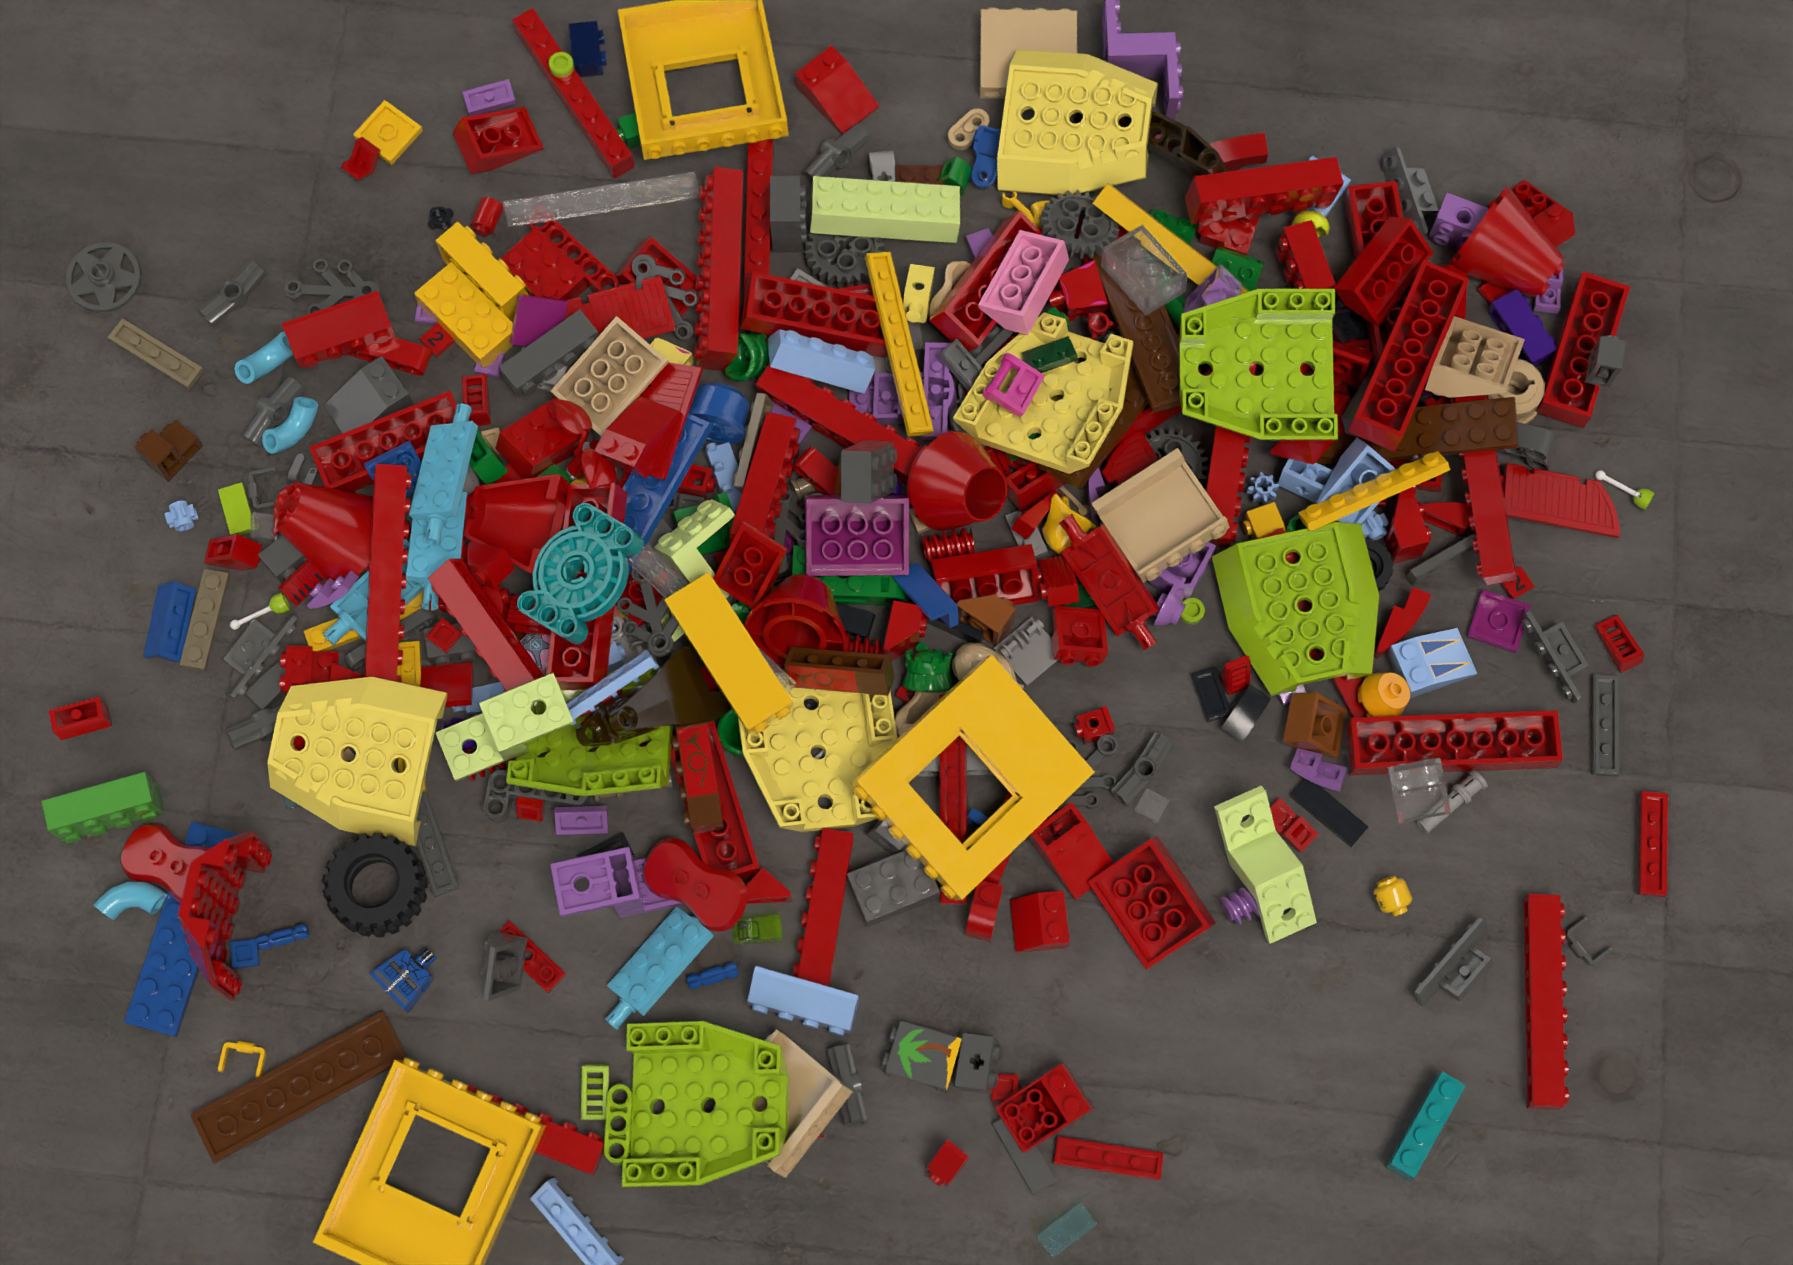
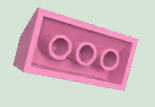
M1020 230L978 304L979 309L1006 330L1028 335L1069 261L1065 241Z

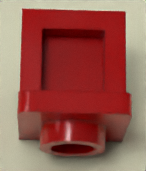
M361 137L355 142L351 159L343 162L341 168L349 173L350 176L361 180L374 173L381 150L364 137Z

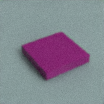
M518 294L510 343L512 345L529 346L565 320L568 302L562 299Z
M1482 589L1467 638L1516 653L1524 630L1521 620H1523L1521 615L1530 610L1531 605Z

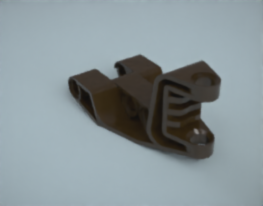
M1151 112L1148 149L1187 170L1193 177L1229 172L1224 167V162L1219 153L1190 126H1186L1159 112ZM1124 116L1120 118L1118 124L1121 127H1128L1132 119ZM1156 135H1162L1159 140L1152 141ZM1176 146H1180L1178 152H1172Z
M689 644L666 655L668 661L642 687L637 686L599 705L577 727L576 737L579 743L586 747L612 745L652 732L661 726L708 723L724 715L732 707L720 688L712 691L709 690L700 670L705 665L692 644ZM586 727L592 731V740L586 735Z

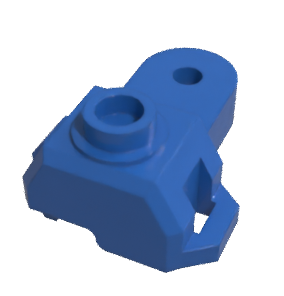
M984 125L979 126V129L975 130L973 137V150L977 157L971 179L973 184L980 189H987L995 182L998 172L997 157L1001 129H994ZM984 173L987 177L981 178L980 175Z

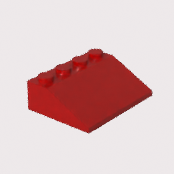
M1158 835L1088 881L1146 970L1216 924V921Z

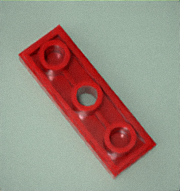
M510 920L499 931L528 938ZM528 938L525 955L532 953L533 956L530 960H524L523 971L549 994L566 976V973Z

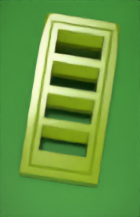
M610 1064L582 1065L581 1120H606ZM588 1073H603V1078L588 1077ZM588 1084H603V1089H588ZM603 1095V1100H587V1096ZM587 1106H603V1111H587Z

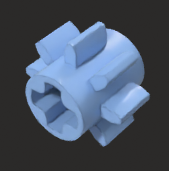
M1260 472L1257 479L1250 478L1249 483L1252 486L1248 487L1246 492L1252 494L1253 503L1259 501L1266 505L1269 498L1275 500L1277 495L1273 491L1278 490L1279 484L1273 483V475L1268 477Z
M177 501L170 504V512L164 513L167 525L170 528L175 527V530L178 532L193 528V520L198 519L193 504L188 505L187 501Z
M1372 511L1361 523L1365 538L1377 541L1388 533L1385 528L1390 523L1384 513L1379 515Z

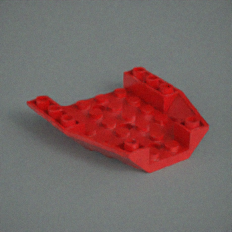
M247 831L225 839L191 861L178 912L182 929L187 935L186 942L191 948V957L210 986L229 1001L235 1000V996L239 995L242 987L240 975L225 964L227 960V950L225 948L227 940H230L233 935L234 927L231 922L233 914L238 912L240 901L237 897L239 889L244 887L246 875L243 872L245 870L264 874L265 868L270 866L272 859L270 848L254 831Z

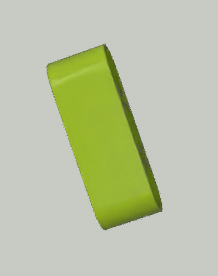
M622 1084L611 1087L608 1092L604 1153L609 1162L617 1166L623 1165V1159H630L633 1095L630 1089ZM626 1092L628 1098L624 1104L618 1105L614 1103L616 1093ZM616 1119H625L626 1127L624 1130L616 1132L612 1129L613 1122ZM617 1145L623 1146L625 1150L624 1155L619 1159L612 1158V1148Z

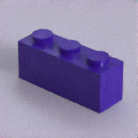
M1516 289L1492 302L1488 313L1499 330L1525 339L1518 359H1522L1537 367L1553 358L1557 351L1556 341L1551 335L1547 334L1543 328L1541 318L1533 313L1525 295H1521L1519 290Z

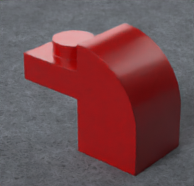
M981 881L976 886L965 936L991 942L1003 885Z

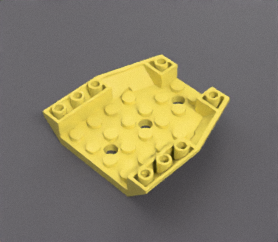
M1017 49L1009 67L997 157L998 191L1058 195V193H1061L1063 196H1066L1067 190L1072 195H1075L1077 190L1082 194L1087 191L1103 189L1107 183L1115 186L1146 178L1149 157L1147 144L1152 107L1155 108L1158 83L1088 54ZM1027 109L1035 111L1034 117L1030 120L1022 118V113ZM1081 113L1083 119L1080 123L1073 124L1070 122L1071 115ZM1128 116L1132 119V122L1128 127H1121L1118 125L1120 118Z
M1044 312L1037 318L1028 335L1018 334L987 361L955 413L953 420L981 444L1068 474L1089 467L1123 409L1133 341L1110 334L1106 343L1068 332L1066 319ZM1069 336L1077 357L1086 359L1081 363L1072 362L1042 373L1045 377L1025 413L1020 418L995 401L987 400L982 395L985 387L991 384L1002 364L1001 359L1005 353H1010L1024 362L1022 352ZM1013 368L1009 370L999 391L1005 394L1017 373L1016 370ZM1056 395L1064 396L1063 399L1058 401L1051 400ZM1033 433L1041 434V436L1036 439L1028 438Z
M377 677L291 686L277 714L268 757L270 788L340 830L357 834L366 833L368 836H373L374 833H382L385 837L392 835L397 837L400 842L416 846L421 820H417L437 719L443 718L448 693ZM298 735L302 736L306 743L301 751L297 750L293 745V740ZM348 746L356 751V757L351 762L347 761L343 755L345 748ZM399 757L403 758L407 764L405 771L402 773L397 772L394 768V762Z
M785 680L780 681V683L793 701L794 706L790 708L792 712L780 720L777 717L768 722L769 727L758 734L755 732L749 734L738 718L743 756L779 828L809 832L822 830L823 828L854 827L878 819L871 812L873 807L867 800L862 801L854 793L853 789L855 787L851 782L897 740L891 692L886 696L789 687L788 681ZM806 699H814L818 707L815 710H808L804 706V701ZM813 748H821L825 753V757L815 759L811 755V750ZM821 797L829 798L832 802V807L822 809L818 805V799Z

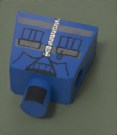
M427 948L422 950L415 958L405 949L373 970L370 975L409 1013L433 982L434 978L426 969L437 958Z

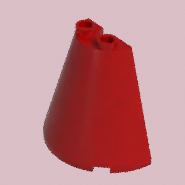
M1505 186L1449 263L1468 276L1512 291L1518 289L1521 294L1533 298L1537 294L1542 297L1550 286L1547 283L1552 274L1557 277L1565 266L1562 262L1564 256L1508 186Z
M554 474L476 486L470 499L473 514L464 523L463 536L476 543L505 549L513 564L533 574L535 561L541 549L549 539L563 530L569 483L563 476Z
M294 481L287 491L289 504L280 510L275 528L327 579L331 578L335 581L340 575L344 578L350 571H353L356 575H359L364 569L369 571L373 496Z

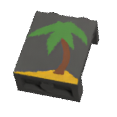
M900 1021L898 1027L893 1026L889 1042H893L891 1053L886 1052L883 1059L882 1067L886 1068L885 1076L890 1077L892 1074L936 1087V1091L947 1093L962 1038Z

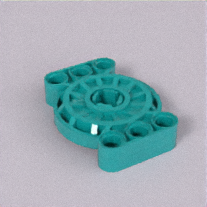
M582 503L575 508L573 519L576 526H571L558 532L541 549L533 570V587L535 591L522 593L517 601L518 609L522 613L573 644H580L587 638L588 628L585 623L586 621L602 616L620 599L626 587L629 574L627 556L639 554L644 546L642 537L634 530L588 503ZM611 526L610 530L605 533L607 528ZM631 537L630 541L625 545L626 540ZM585 568L584 572L588 574L587 577L583 578L581 576L577 579L578 572ZM555 614L554 619L550 621L551 617ZM575 626L574 630L569 633L570 629Z

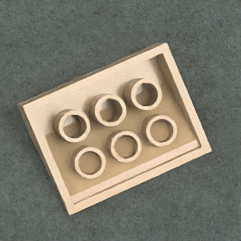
M616 316L553 387L551 392L560 400H568L582 407L591 419L592 428L602 436L605 429L639 397L669 361Z
M1454 316L1432 367L1425 390L1431 391L1435 395L1449 398L1506 393L1525 339Z

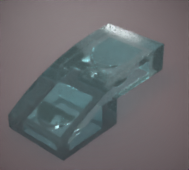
M1081 1202L1038 1234L1037 1237L1051 1257L1054 1258L1093 1229L1098 1223Z

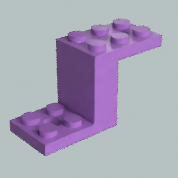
M1104 0L1102 8L1104 61L1144 78L1162 77L1165 116L1175 120L1176 111H1180L1181 100H1183V86L1179 85V78L1182 76L1181 63H1178L1180 42H1176L1175 32L1121 34V22L1118 21L1120 1Z
M629 847L550 864L561 917L614 906L619 918H624L683 904L675 900L658 897L647 888L642 875L646 858L634 860ZM585 878L589 881V888L586 891L579 892L575 889V883L578 879Z

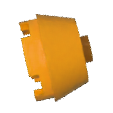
M1372 673V675L1365 678L1358 689V702L1363 703L1364 708L1368 711V714H1366L1368 717L1400 716L1410 700V689L1407 682L1396 673Z

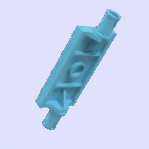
M466 404L456 405L453 423L433 425L430 428L409 516L414 520L425 519L428 521L423 541L429 545L435 546V544H440L442 529L446 525L448 517L457 516L478 425L473 421H469L472 408Z
M462 491L457 516H449L446 525L443 526L439 545H429L423 541L428 525L427 520L412 519L406 581L418 582L424 588L422 608L425 610H429L430 601L432 604L431 611L437 610L439 606V596L432 590V584L428 577L448 559H461L467 492Z
M404 539L403 549H408L409 555L410 542ZM402 564V574H406L407 564ZM369 571L354 583L350 591L330 606L339 619L322 634L328 641H331L332 645H335L349 630L356 632L366 642ZM406 581V589H401V599H405V607L424 590L420 583Z
M676 906L608 983L607 987L620 997V1003L605 1020L618 1030L632 1012L635 1014L638 1011L644 1016L714 935L696 917H690Z

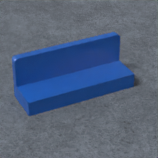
M919 563L909 566V575H892L893 580L930 620L941 618L949 628L959 624L958 605Z
M175 581L158 586L143 654L144 658L160 657L175 663L180 662L196 589Z

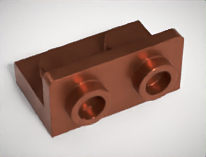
M896 165L895 182L944 185V181H938L944 165Z

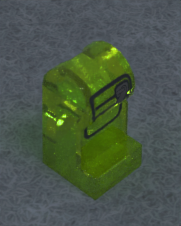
M780 914L754 919H739L733 926L734 943L761 944L783 942Z

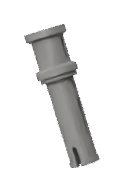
M1471 770L1469 776L1460 784L1456 783L1452 786V792L1417 821L1419 828L1425 834H1429L1431 830L1446 819L1461 804H1469L1471 798L1481 789L1485 790L1488 787L1484 778L1477 771Z

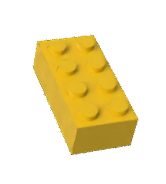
M457 221L435 240L442 260L447 265L452 262L513 322L518 294L528 295L524 289L526 287L525 283L518 275L513 277L508 272L509 267L500 258L496 260L492 256L493 252L484 242L480 244L475 239V233L468 226L463 227Z
M452 262L414 293L417 303L436 323L438 322L470 358L482 368H487L498 358L497 356L500 353H505L513 346L510 343L513 322Z

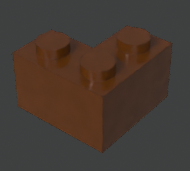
M174 420L162 429L161 435L153 429L143 434L138 439L134 448L149 467L169 482L203 445L193 433L177 420Z

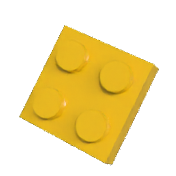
M384 100L353 135L356 140L364 137L381 150L379 157L393 165L422 133L423 129L418 123Z

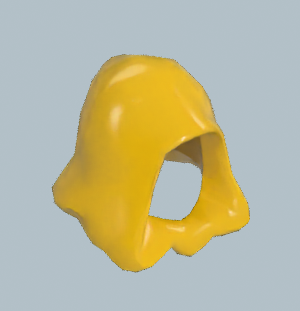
M1054 494L1042 533L1050 548L1056 553L1063 555L1061 552L1069 547L1072 541L1062 526L1059 525L1060 521L1073 514L1083 532L1088 534L1096 528V525L1086 517L1071 510L1067 496L1061 498L1058 494Z

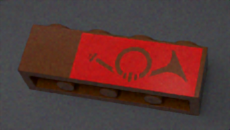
M791 647L784 664L788 686L795 688L888 696L894 680L891 655Z
M707 722L676 727L677 735L672 736L674 751L680 752L681 760L676 761L678 777L683 776L684 786H680L682 802L687 801L688 811H684L686 827L691 826L693 834L724 829Z

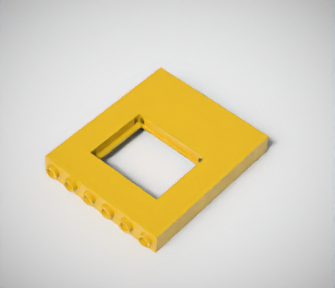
M673 0L618 9L644 160L789 136L787 118L762 0ZM738 59L746 105L672 117L664 71ZM747 108H751L752 111L748 113ZM670 121H674L675 124L670 125Z
M990 655L982 659L851 783L855 787L853 789L854 793L862 801L867 800L873 807L871 812L880 821L884 820L890 826L888 830L891 835L898 841L901 839L907 845V853L913 859H919L925 866L923 868L924 872L931 879L938 880L942 885L941 891L951 900L953 898L954 900H962L1095 771L995 657ZM958 736L965 741L1012 795L963 843L955 837L909 785V782Z
M405 1057L403 1061L395 1060L313 1243L361 1265H485L546 1125L540 1123L541 1118L534 1114L526 1112L524 1116L515 1112L517 1107L504 1101L501 1104H497L491 1101L492 1096L483 1091L477 1090L475 1094L466 1090L468 1085L461 1081L453 1079L451 1083L442 1079L444 1074L431 1068L428 1069V1072L418 1068L420 1063ZM416 1115L491 1148L461 1217L385 1184Z

